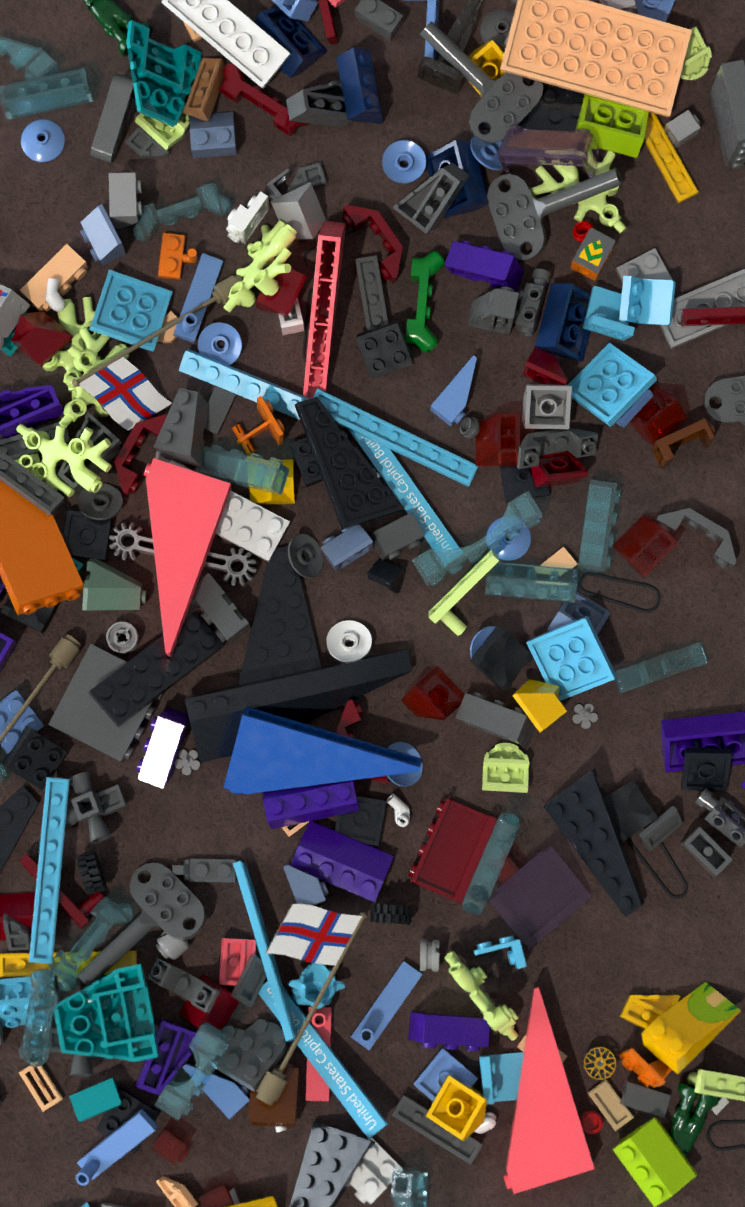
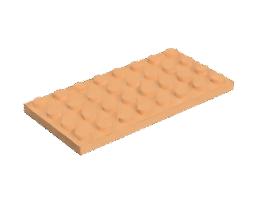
M517 0L500 71L669 117L692 30L588 0Z

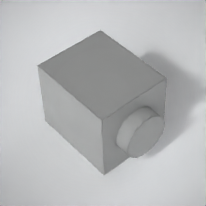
M689 110L667 123L664 130L677 148L698 135L701 127L698 118L694 114L691 115Z

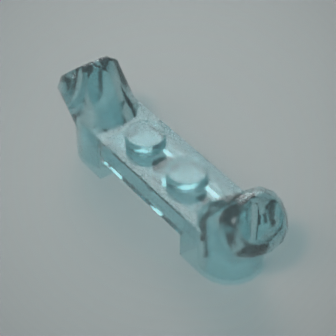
M211 183L195 188L198 197L159 210L155 209L154 203L142 206V215H138V223H136L132 231L133 236L144 243L150 242L158 225L164 223L172 225L178 222L179 218L185 216L186 218H192L203 210H208L224 217L231 207V200L220 194L217 184Z
M500 814L462 902L463 909L470 914L480 915L485 910L521 825L520 819L514 814Z
M105 897L98 902L90 912L96 917L95 921L68 954L60 949L53 958V964H49L48 969L57 976V986L59 989L72 991L79 986L78 968L91 957L93 949L97 944L105 940L107 932L113 925L131 922L133 911L130 904L127 902L114 903L109 897Z
M37 970L30 975L31 992L23 1042L19 1046L18 1052L21 1059L26 1061L31 1067L43 1065L49 1057V1032L53 1009L57 1008L58 1002L54 973L51 970Z

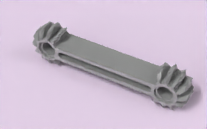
M122 523L121 527L123 530L120 531L116 527L113 529L117 536L110 535L109 539L115 542L109 546L111 549H116L114 552L116 557L122 554V560L126 561L128 554H130L131 559L136 560L135 552L155 556L154 549L140 546L142 543L153 545V539L139 536L143 531L141 527L135 530V524L131 523L129 529H127L126 524ZM126 537H133L134 543L132 546H123V540ZM231 548L232 556L230 557L212 552L208 553L207 558L223 561L226 564L219 565L205 562L204 567L226 572L227 574L223 580L227 582L232 577V586L236 585L237 579H239L241 586L245 585L244 577L249 581L252 580L248 572L256 573L257 571L255 568L249 567L255 565L256 560H249L252 556L250 552L243 556V548L239 549L238 554H236L234 548ZM242 562L244 564L243 570L240 572L232 571L233 563Z

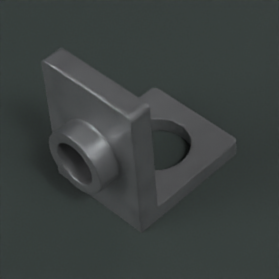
M288 168L267 184L268 191L271 193L269 195L271 200L282 196L276 188L291 177Z

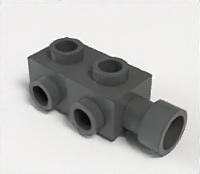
M534 269L532 274L533 283H526L525 290L521 289L518 302H521L520 309L515 311L513 323H516L517 331L524 336H533L537 327L545 295L544 289L546 283H549L551 275L549 271L544 269Z
M705 788L694 802L701 808L704 806L709 810L705 817L706 821L741 848L745 844V814L735 807L733 801L723 797L717 800L712 796L713 793Z

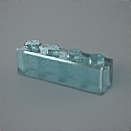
M85 68L0 86L1 104L7 120L93 101Z
M212 445L211 448L206 446L202 448V467L196 466L195 472L227 483L282 495L290 470L283 465L282 460L270 457V460H265L263 456L254 453L247 456L244 455V452L236 449H231V452L224 451L225 448L218 445Z
M598 480L589 481L577 571L604 574L605 569L610 568L611 556L607 555L608 547H612L614 541V534H610L611 525H615L617 519V512H613L614 503H619L620 490H616L617 483Z
M498 562L486 574L485 595L575 603L578 569Z

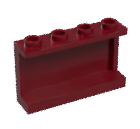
M447 797L445 802L441 800L435 813H438L439 817L436 823L431 822L426 833L430 835L427 844L422 842L417 854L421 856L418 865L413 863L408 876L412 877L410 882L461 904L498 819L473 810Z

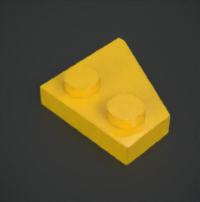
M630 995L619 1017L646 1029L655 1019L678 1003L680 996Z

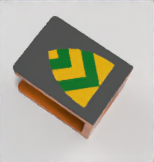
M590 228L573 258L570 268L596 281L613 250L615 240Z

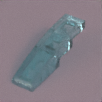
M701 642L617 670L615 671L617 675L615 682L621 694L708 664Z

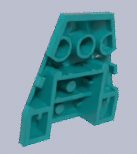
M131 20L128 22L126 43L137 112L174 127L184 109V99L186 95L190 94L192 89L191 83L197 75L202 52L185 44L176 49L167 47L149 38L150 28Z
M142 964L118 968L111 972V974L95 981L92 985L53 1006L61 1053L121 1059L132 1062L159 1057L156 1026Z

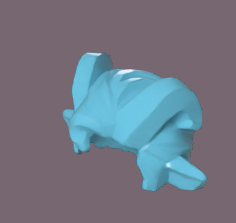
M312 963L301 972L299 979L290 981L288 985L293 987V1000L296 1004L313 1006L331 972L326 965ZM334 976L316 1009L330 1005L335 992L344 989L345 984L341 981H335Z

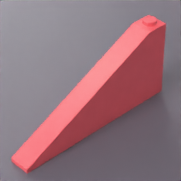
M324 221L318 235L303 396L310 399L314 397L317 388L324 392L327 390L346 223Z
M153 458L152 463L147 464L144 476H146L165 652L167 656L172 657L232 488L230 483Z
M535 987L532 990L506 1163L507 1175L503 1176L507 1190L512 1188L514 1194L594 1169L539 987Z

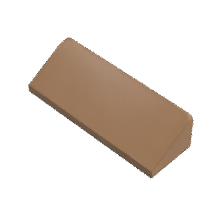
M202 58L183 111L185 114L204 121L210 120L219 94V88L224 80L222 70L225 64L222 59Z

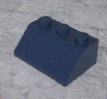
M279 6L261 11L253 21L291 54L281 66L283 73L290 78L302 74L328 52L299 19L290 18Z
M353 47L336 57L347 119L350 121L382 124L383 119L370 50Z
M454 140L425 156L429 177H432L451 163H454L470 175L443 219L473 212L489 204L479 163L470 148L471 141Z
M571 283L551 284L535 347L552 355L583 362L590 335V330L583 329L591 294Z

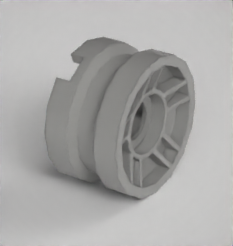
M117 622L108 629L106 640L108 646L114 652L126 655L137 648L139 635L131 624ZM125 634L127 641L120 642L119 636Z
M421 939L420 971H426L427 969H432L433 972L439 971V940L428 942L427 939Z

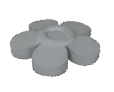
M588 703L583 708L581 704H577L574 707L576 714L572 717L575 724L581 722L583 729L590 728L591 722L595 723L598 720V715L591 713L594 710L593 705Z
M184 749L179 751L178 756L181 759H177L174 765L177 769L182 768L184 775H190L192 769L198 770L200 768V762L196 760L198 753L195 750H191L189 754Z

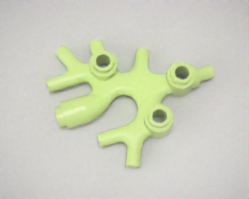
M558 150L550 158L551 164L564 177V181L562 183L556 182L541 165L535 172L542 178L543 184L531 188L533 196L543 193L552 194L579 183L576 165L565 152ZM608 151L602 162H597L589 153L582 159L597 176L610 171V165L615 157V153ZM619 186L578 202V210L574 219L582 222L587 211L593 210L599 214L601 224L610 227L614 226L620 234L624 232L627 227L620 221L621 217L618 214L617 207L613 204H608L606 201V196L615 195L618 192ZM609 214L612 218L608 219L605 215Z
M279 220L271 231L268 225H263L261 227L262 240L248 244V254L254 260L248 267L237 269L236 274L244 277L242 282L235 283L230 289L229 300L223 307L226 311L230 313L236 305L243 307L252 306L256 297L250 289L254 285L265 295L273 296L276 294L279 286L274 277L291 271L290 264H284V262L292 254L287 248L295 240L297 231L290 225H285Z
M92 297L83 298L85 323L79 325L76 321L75 305L72 303V300L63 299L65 307L62 311L58 312L59 323L72 334V345L74 344L79 350L85 351L86 345L79 331L86 327L88 330L90 329L95 314L92 306ZM94 332L91 336L97 340L101 334ZM67 350L58 351L50 362L42 366L46 371H54L58 366H63L67 371L65 375L82 376L81 372L74 367L75 357ZM66 384L68 392L71 393L72 400H74L77 395V389L72 385Z
M86 327L79 331L85 342L86 350L81 351L73 344L67 351L75 357L74 367L78 371L84 372L82 375L84 376L128 348L123 344L115 345L106 358L101 360L97 354L110 337L101 334L95 340ZM129 354L124 356L126 360L128 359ZM66 374L63 382L73 386L72 380H77L80 377ZM79 386L76 387L77 395L75 399L65 405L63 412L65 416L59 424L67 428L72 421L75 422L80 416L85 414L89 404H95L94 411L99 417L105 418L109 414L103 410L102 406L93 396Z
M22 423L18 425L16 431L23 435L26 446L29 449H38L43 457L41 462L35 463L32 466V474L40 480H44L55 491L60 490L68 497H71L75 490L59 479L56 474L57 462L59 460H66L78 484L88 492L96 493L100 490L103 484L101 478L86 468L84 461L89 459L103 471L108 472L112 465L101 457L102 452L111 446V442L107 438L94 446L90 439L93 430L85 427L80 438L72 439L69 445H67L64 440V426H56L55 438L50 440L47 432L43 430L28 429Z
M454 951L448 953L445 956V960L451 965L449 969L450 974L466 992L470 993V998L482 1011L484 1019L495 1032L498 1030L504 1036L507 1035L512 1041L517 1039L518 1033L514 1030V1025L519 1017L511 1007L508 1009L505 1004L502 1007L500 1005L495 1007L490 1000L489 994L483 992L480 985L485 982L484 979L487 978V975L482 968L478 966L469 970L468 967L462 964Z

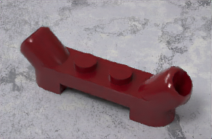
M233 63L225 65L222 70L225 81L219 88V91L224 96L237 104L242 97L274 116V127L288 136H292L297 127L309 125V123L289 121L288 109L282 106L280 100L273 96L269 98L263 94V90L258 86H250L245 83L243 71Z

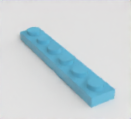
M190 349L185 350L178 370L254 402H257V397L262 396L264 401L268 400L274 410L299 419L294 405L297 402L310 399Z

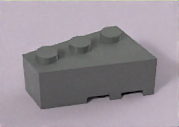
M341 80L304 89L286 99L289 121L337 128L351 122L347 119Z
M87 411L84 423L75 437L80 438L85 427L93 430L90 439L94 446L107 438L111 442V446L102 452L101 457L110 463L120 452L123 444ZM85 459V467L98 476L102 469L89 459ZM64 460L57 475L79 495L85 488L77 483L71 473L69 463Z

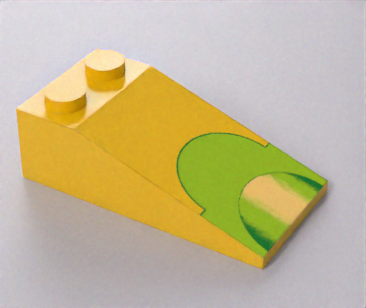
M705 982L660 1015L642 1032L643 1046L679 1074L741 1010Z

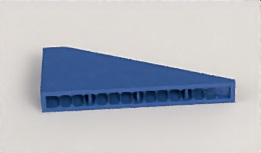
M246 707L240 722L223 788L229 789L234 794H252L418 772L422 758Z

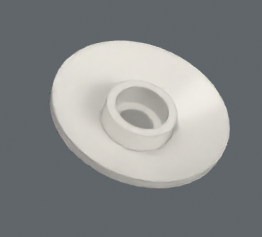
M351 620L342 621L334 625L328 632L326 640L330 654L342 662L363 659L369 653L372 644L369 630L363 624ZM351 642L353 646L346 647L345 644Z

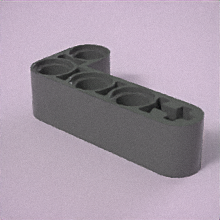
M118 73L114 75L91 147L90 156L113 163L132 102L135 100L132 78Z

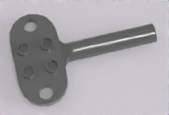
M432 21L420 33L432 47L481 93L480 101L470 113L469 125L474 136L482 142L492 144L503 140L542 97L543 83L534 80L532 86H526L523 83L522 76L505 72L497 80L492 79ZM480 123H486L489 126L490 131L488 134L483 135L479 132L478 126Z
M615 168L536 199L527 181L520 176L512 174L499 176L489 186L487 198L505 251L513 253L514 257L518 260L525 261L535 258L542 252L546 243V233L543 226L545 215L622 185V179ZM504 180H509L511 183V188L508 192L501 190V183ZM527 242L531 243L533 247L529 255H525L522 251L523 245Z
M745 376L716 381L707 389L704 396V409L713 421L720 424L740 423L745 428ZM712 398L719 399L721 407L713 409L709 405V400Z
M159 863L144 864L132 875L129 885L130 893L141 907V914L77 974L87 987L99 980L154 927L161 928L167 935L178 940L192 939L203 929L206 921L205 908L199 899L164 865ZM144 873L151 874V879L147 883L140 882V877ZM188 920H196V926L192 930L185 929V923Z

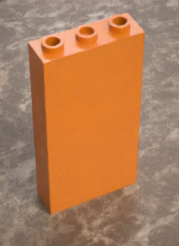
M0 481V576L17 615L23 613L31 614L45 606L50 608L61 601L77 599L82 595L84 584L53 515L48 516Z

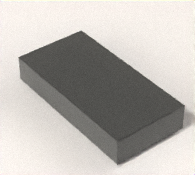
M215 386L208 401L207 426L204 430L218 436L236 398V394Z
M672 806L639 834L644 847L649 852L683 824L678 810Z
M250 955L231 994L233 998L247 1007H252L267 977L263 962L256 955Z
M626 1081L620 1104L665 1118L671 1095Z

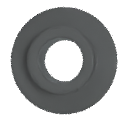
M466 417L460 424V433L467 439L476 436L480 430L479 420L475 417Z

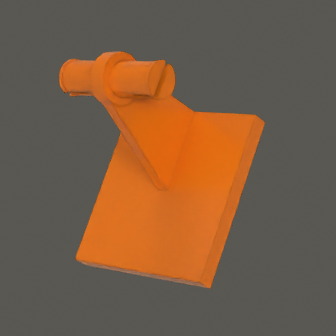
M262 396L257 397V410L265 423L248 434H245L240 424H237V428L236 426L232 428L238 438V444L242 445L247 456L255 452L249 440L267 429L270 430L278 446L283 444V436H285L283 433L285 431L284 426L279 419L275 420L272 414L274 410L268 400L264 401Z
M633 1048L622 1051L618 1055L622 1059L621 1064L627 1070H633L638 1075V1081L646 1088L648 1086L654 1088L663 1085L666 1082L664 1080L665 1077L672 1071L660 1059L648 1064Z

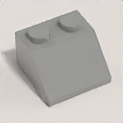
M109 173L110 220L114 229L138 223V215H142V202H138L137 194L141 193V180H137L136 173Z
M526 384L522 410L524 428L569 429L572 385Z

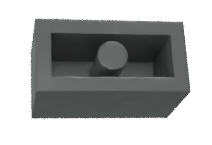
M361 0L355 8V19L390 42L403 25V15L380 0Z
M410 513L374 531L370 538L383 561L387 558L393 560L402 555L401 551L406 548L409 551L421 545L420 541L425 535L413 513Z
M701 827L696 828L681 843L712 876H717L733 860Z

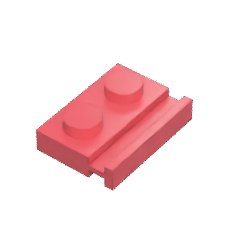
M222 938L219 973L220 985L237 984L250 955H255L256 940Z

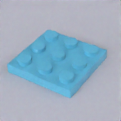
M109 270L89 330L135 345L161 329L172 291ZM158 336L140 346V348L153 352Z
M609 343L568 385H572L571 398L611 427L657 381V378L649 370Z
M588 616L529 639L526 642L545 682L560 686L559 701L615 680L617 677Z

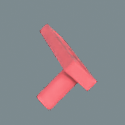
M323 1007L315 1010L310 1022L329 1047H331L332 1007ZM307 1058L306 1101H329V1086Z

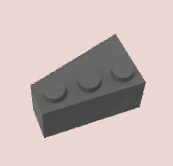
M451 163L439 170L392 208L424 233L428 234L438 227L470 175L454 163Z
M502 287L476 298L471 304L467 326L510 335L519 293L514 292L515 290L512 288Z
M179 388L153 446L165 459L202 467L201 452L205 444L203 434L207 426L208 402L196 391Z
M209 573L198 581L191 603L195 608L198 605L202 608L204 612L201 616L208 625L213 623L218 629L215 631L218 638L222 642L227 641L230 645L250 630L251 627Z
M476 692L473 695L465 693L455 717L461 723L499 736L503 740L515 742L525 749L528 748L536 728L524 710L517 707L514 710L506 708L507 704L498 700H494L493 703L486 701V696Z

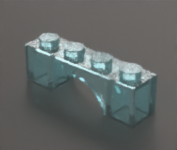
M207 1022L202 1024L189 1045L196 1059V1070L193 1077L183 1082H169L159 1096L155 1106L177 1120L183 1115L188 1116L194 1106L192 1103L194 1096L199 1097L206 1086L203 1083L206 1076L210 1077L217 1067V1064L214 1063L218 1056L222 1057L229 1045L226 1044L229 1036Z

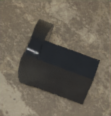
M379 558L367 572L368 579L386 586L388 590L394 593L400 592L404 568L384 560L382 561Z

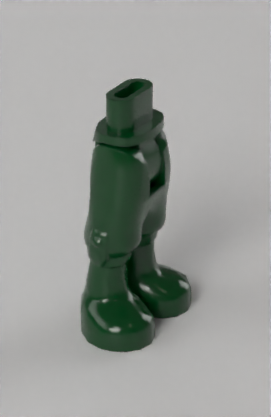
M83 0L87 4L86 8L91 11L95 19L104 28L105 33L117 40L120 54L127 57V35L122 31L121 27L128 30V22L133 20L129 12L113 0ZM146 22L141 23V25H144V26L150 28V30H149V37H150V35H151V33H152V31H153L152 26H151L149 23H146Z
M680 1081L678 1091L682 1099L680 1107L673 1114L669 1136L687 1159L688 1153L694 1146L700 1132L704 1129L706 1114L710 1108L718 1105L721 1098L700 1094L695 1113L690 1116L691 1108L699 1093L695 1092L694 1086Z

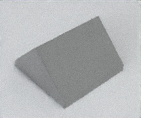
M310 182L270 201L278 221L281 220L285 225L288 224L297 231L295 240L313 239L321 229L323 222L327 221Z

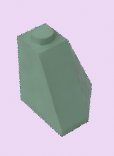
M96 558L88 560L86 570L89 571V575L86 576L84 581L82 610H140L142 604H146L147 590H143V583Z

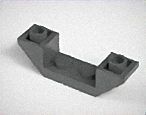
M574 428L551 429L527 434L519 446L517 468L523 469L539 466L540 456L569 451L576 458L595 455L598 434Z
M691 508L662 514L656 518L654 523L658 524L657 528L666 534H669V532L674 534L681 521L685 520V524L693 530L700 529L705 532V537L711 541L716 542L719 540L721 542L712 556L716 559L715 563L727 569V567L732 568L737 561L729 531Z
M160 958L156 959L147 979L191 1001L192 1005L206 1013L210 1012L219 994L217 988Z

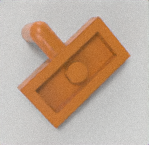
M163 233L158 271L159 278L181 280L182 263H196L198 261L195 249H189L188 254L184 253L185 235Z

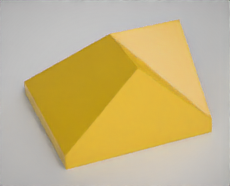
M493 39L475 49L469 55L492 79L497 80L505 73L500 71L504 51Z
M293 459L249 461L250 501L257 505L295 504Z
M529 679L518 689L513 697L538 731L542 732L567 711L558 700L560 686Z
M448 1075L426 1117L464 1141L484 1123L487 1099L475 1088Z

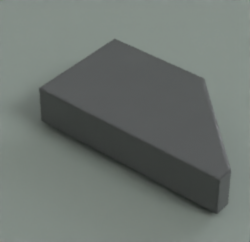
M138 127L125 141V145L141 158L164 157L170 154L168 150L166 151L141 127Z
M321 162L299 168L294 180L287 189V193L309 182L313 188L326 185L327 182Z
M3 915L8 951L30 950L31 936L29 927L9 915Z

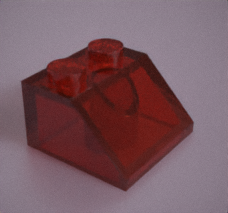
M655 384L649 388L653 397L629 422L638 434L651 445L665 437L687 418L678 400Z

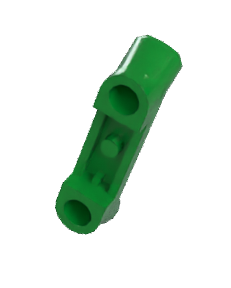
M431 251L424 258L412 257L411 281L419 282L416 320L407 319L405 339L407 344H416L423 353H429L438 344L437 337L425 325V319H430L431 307L426 306L427 297L431 298L432 284H428V279L445 265L443 257L437 251Z

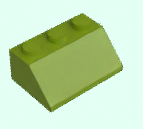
M585 94L576 126L574 142L637 158L644 141L649 112Z
M656 1117L620 1139L613 1148L615 1154L654 1207L672 1197L697 1176L696 1171Z

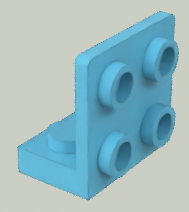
M624 276L619 320L634 324L671 325L676 282L673 280L640 279L633 276Z
M598 286L592 287L583 329L622 341L632 337L635 327L628 326V322L619 320L622 294Z
M513 936L500 938V943L494 945L491 944V941L477 944L478 949L473 950L474 955H479L510 947L511 950L507 951L510 965H515L517 969L527 967L520 939H514Z
M42 976L0 979V1021L3 1027L15 1028L19 1025L29 1024L37 1026L48 1022L43 1002Z
M523 1052L479 1056L482 1095L487 1099V1104L516 1100Z

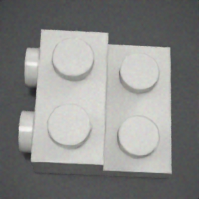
M261 191L257 197L254 195L247 205L248 209L240 204L237 210L234 208L227 219L229 220L228 227L226 228L229 234L227 236L234 242L239 243L241 241L245 244L269 211L268 196Z
M376 1141L372 1149L369 1148L364 1156L365 1160L362 1165L357 1167L351 1177L352 1181L350 1184L357 1190L354 1194L362 1203L368 1201L372 1204L403 1170Z

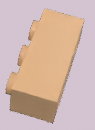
M66 244L20 289L22 296L39 312L49 311L51 307L45 300L48 279L59 280L57 292L64 296L71 289V284L76 279H82L87 273L86 269L88 266L86 261Z

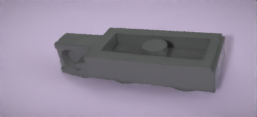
M185 860L184 865H172V873L174 875H184V881L236 883V872L233 865L236 860Z

